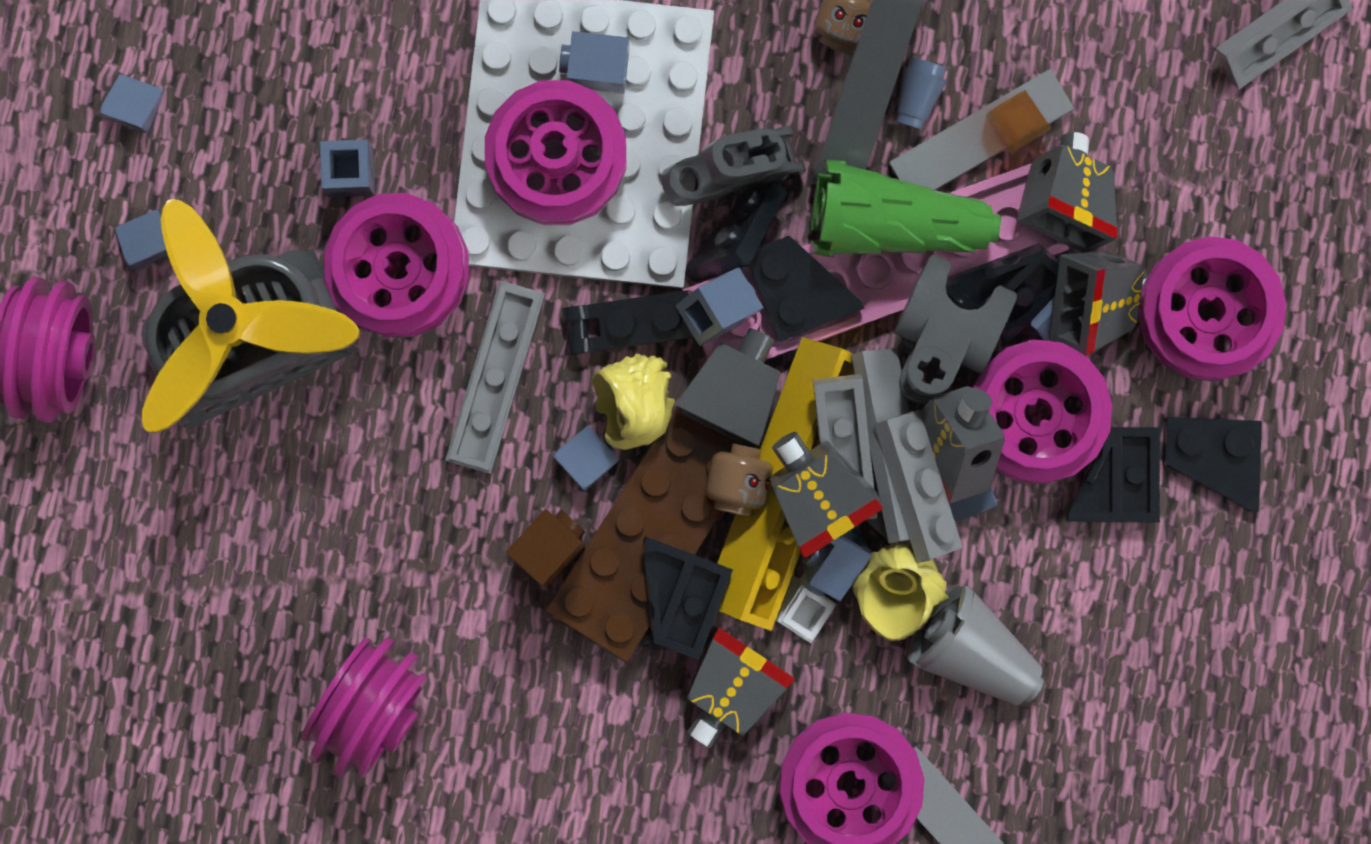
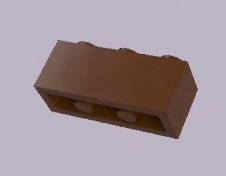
M545 509L511 545L506 553L541 586L549 588L587 547L580 540L586 532L562 509L555 516Z

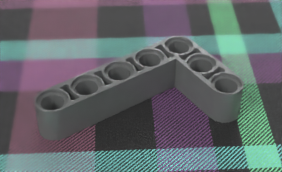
M872 0L811 185L816 186L819 173L831 175V173H826V170L822 169L821 164L825 159L846 161V165L866 170L924 0Z

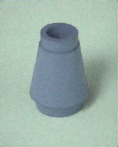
M910 57L908 67L902 68L897 108L898 114L895 122L922 130L924 122L927 120L947 80L943 79L946 67Z

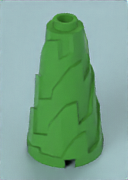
M825 159L821 164L822 169H825L826 173H831V175L819 173L817 178L811 231L821 232L820 241H810L812 254L834 257V254H881V252L926 253V251L974 253L977 249H987L989 242L996 243L998 240L1001 226L1000 214H993L992 206L987 205L983 200L931 190L930 187L912 184L908 181L887 177L878 172L846 165V161Z

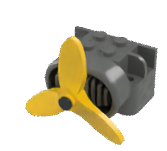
M170 199L166 202L160 219L161 230L168 258L180 285L172 288L157 302L142 326V341L148 354L147 359L156 377L142 409V424L147 432L159 433L169 429L175 423L190 429L360 351L356 343L360 337V330L335 305L324 280V270L313 248L306 252L293 250L277 257L269 254L244 255L227 262L217 239L201 216L191 206L176 199Z

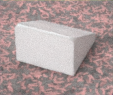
M792 575L775 621L811 644L837 604L826 596L820 597L811 593L800 583L799 578Z

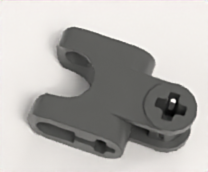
M784 126L772 130L761 128L726 135L703 147L702 154L685 158L664 169L661 175L663 189L670 202L675 206H688L720 199L737 190L763 186L773 181L780 183L804 174L806 168L804 162L796 163L789 139L794 136L792 126ZM693 171L699 183L695 192H690L681 185V173Z
M935 254L930 256L925 263L893 333L914 343L902 369L899 383L904 396L912 403L922 406L926 405L935 396L945 393L954 381L960 365L978 374H982L1017 299L1016 292L1003 286H998L994 289L993 294L987 298L984 306L979 309L967 310L959 308L950 300L946 291V281L951 270V264L948 260ZM924 369L932 372V382L930 384L922 381Z

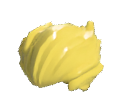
M635 354L632 358L626 356L621 362L609 364L602 369H598L594 374L592 384L597 396L596 411L607 415L605 441L612 447L619 450H627L648 445L666 433L675 399L668 397L669 391L667 389L671 374L669 372H662L667 368V363L662 358H656V356L648 358L640 354Z
M910 541L891 543L890 545H885L879 552L871 553L872 557L852 584L853 593L858 600L864 621L879 636L889 641H899L913 635L914 632L923 628L929 618L936 613L940 604L945 603L949 599V596L945 593L946 581L943 579V575L938 572L934 560L917 563Z

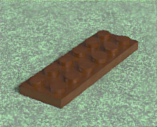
M673 411L666 433L652 443L545 613L619 660L627 663L650 627L642 545L644 537L647 536L695 555L722 513V510L714 509L715 501L707 497L705 490L712 458L718 452L731 453L732 444H742ZM769 416L766 422L762 439L757 449L761 448L762 442L764 440L765 434L770 424L771 418Z

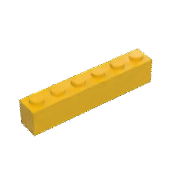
M804 337L801 338L760 448L759 459L768 461L772 465L773 474L784 468V465L772 449L773 445L789 433L797 432L809 451L820 445L813 380L855 375L851 357L853 353ZM772 482L767 503L763 508L753 509L752 516L735 515L718 560V564L733 569L718 611L772 631L801 553L776 497Z

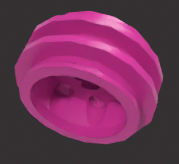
M569 80L539 81L515 91L495 111L485 135V167L498 197L518 216L543 226L573 225L597 215L616 196L627 170L626 135L615 110L596 91ZM547 114L549 122L540 125L538 128L532 126V120ZM571 115L585 121L581 130L573 131L566 125V121ZM553 139L562 140L566 154L559 159L547 158L548 154L544 145L548 141ZM516 142H524L528 145L529 152L526 157L519 159L512 156V147ZM588 146L597 147L601 152L598 161L594 163L585 161L582 157L584 149ZM534 173L541 174L545 178V184L539 190H532L527 186L528 177ZM571 175L578 177L581 181L580 188L572 192L565 191L562 186L564 179Z
M408 193L377 194L353 205L334 225L324 251V280L335 305L356 325L386 337H415L440 326L460 305L470 279L469 250L459 227L432 202ZM414 225L419 226L422 232L421 238L414 243L408 242L405 236L406 230ZM384 230L387 234L385 243L381 246H374L371 243V238L379 231ZM432 254H437L436 271H429L426 259ZM403 257H409L411 262L405 266L408 272L406 277L394 279L393 274L398 270L395 262ZM368 261L372 268L370 275L366 278H359V263ZM423 287L426 292L416 301L412 302L410 294L419 291ZM381 290H388L391 294V302L385 307H379L375 302V297Z
M1209 236L1181 244L1154 265L1142 285L1138 319L1145 343L1161 364L1185 378L1215 382L1246 373L1270 355L1283 332L1287 303L1280 277L1261 253L1239 240ZM1194 268H1201L1207 273L1205 284L1197 285L1192 281L1191 271ZM1231 275L1242 285L1239 292L1235 293L1227 289L1225 283L1228 276ZM1172 294L1180 295L1183 298L1184 302L1181 305L1180 311L1171 310ZM1210 302L1216 308L1217 319L1211 318L1203 321L1198 314V304L1203 306ZM1241 309L1251 311L1250 326H1243L1238 322L1237 314ZM1182 328L1195 335L1193 344L1189 343L1180 333ZM1218 335L1226 336L1230 341V348L1225 353L1217 351L1214 347L1213 342Z
M32 276L24 284L23 288L13 285L6 292L0 305V404H5L8 415L11 417L24 419L33 409L36 420L52 423L59 412L71 414L76 408L84 383L90 376L95 356L92 307L89 298L81 295L77 296L74 284L59 280L50 292L47 280Z
M1031 340L1007 347L987 363L982 374H978L971 387L981 389L990 396L992 405L989 412L995 421L998 412H1006L1010 415L1011 426L1008 429H1001L1004 433L1005 442L996 471L1016 482L1047 484L1075 475L1097 457L1110 433L1113 404L1105 378L1086 355L1061 342ZM1048 370L1056 374L1057 383L1054 387L1046 388L1040 383V374L1043 371ZM1017 378L1022 383L1020 394L1013 396L1007 393L1005 390L1007 379ZM1074 396L1078 398L1081 409L1077 414H1070L1065 410L1064 402L1067 397ZM1038 402L1046 409L1047 420H1041L1034 426L1027 421L1024 413L1025 408H1031ZM1059 430L1068 432L1071 437V442L1066 448H1059L1054 443V434ZM1023 438H1030L1035 442L1036 451L1033 455L1029 456L1019 451V443Z
M386 637L377 648L371 646L372 640L369 638H364L357 645L326 689L302 732L301 740L304 742L309 740L315 742L309 757L311 761L316 764L319 763L328 752L339 758L333 771V775L339 779L343 778L352 766L358 770L357 775L359 777H365L384 750L391 754L396 751L419 714L411 708L420 695L428 676L424 673H421L419 676L413 673L420 657L413 652H410L400 664L390 658L396 641L390 637Z
M842 712L816 720L794 738L781 763L779 794L788 821L808 844H896L909 833L922 808L925 778L917 752L898 729L872 715ZM867 742L874 747V756L869 761H862L857 756V747L861 743ZM833 746L838 750L839 758L834 764H825L821 760L823 748ZM847 771H852L855 778L863 780L860 792L852 797H848L844 789H837V781L840 775ZM884 772H890L895 776L896 784L891 790H882L878 786V777ZM812 779H818L824 785L822 795L816 798L806 793V785ZM869 805H875L881 811V817L876 823H867L863 818V811ZM832 809H841L845 814V821L839 827H833L827 822V814Z

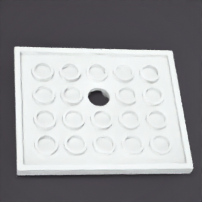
M480 0L454 223L459 227L469 250V266L684 289L693 204L688 206H675L672 204L663 189L661 174L664 169L699 154L714 10L623 0ZM572 31L629 37L630 50L625 93L594 90L615 110L626 135L627 170L616 196L597 215L573 225L543 226L518 216L498 197L485 167V135L495 111L519 89L539 81L567 80V73H559L560 53L562 44H571ZM547 114L537 117L531 121L533 127L538 128L540 125L549 122V117ZM571 115L566 121V125L573 131L581 130L585 124L584 120L574 115ZM553 139L544 145L548 154L547 158L559 159L566 154L562 140ZM516 142L512 147L511 154L515 158H524L529 152V147L524 142ZM589 146L582 153L583 159L589 163H594L600 158V156L592 152ZM693 171L681 173V185L686 190L694 192L696 178ZM538 173L530 175L527 179V186L532 190H539L545 184V178ZM567 176L562 186L565 191L572 192L580 188L581 181L576 176Z

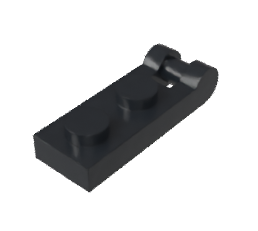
M685 290L561 308L563 323H568L570 340L566 341L567 355L694 338L675 306L692 291ZM599 319L601 336L589 338L586 320Z

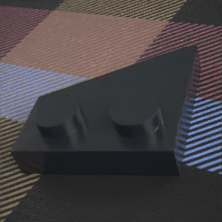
M790 236L758 247L749 263L778 342L864 309L861 300Z
M1037 243L947 277L946 291L947 294L967 310L979 309L984 306L987 298L993 294L994 289L998 286H1003L1016 292L1017 299L1000 335V338L1009 344L1055 296L1059 260Z
M1160 427L1110 428V433L1097 457L1093 460L1066 514V522H1160Z

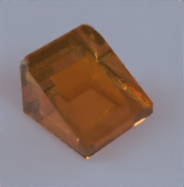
M1026 90L996 106L986 115L987 120L1011 155H1014L1052 129Z

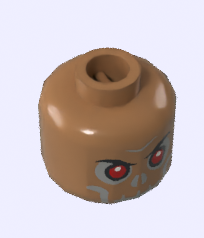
M823 0L814 21V29L821 35L819 42L853 56L872 3L871 0Z
M732 444L731 453L718 452L713 456L705 490L707 497L715 501L714 509L752 516L753 509L758 510L766 505L773 467L768 461L759 459L761 449Z

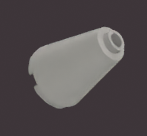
M959 584L953 585L945 592L949 599L945 603L940 604L936 613L932 615L934 617L929 623L925 635L919 630L913 635L908 649V660L919 669L1007 703L1019 705L1023 701L1031 702L1038 695L1044 683V679L1041 678L1042 666L971 588L964 584L963 586Z

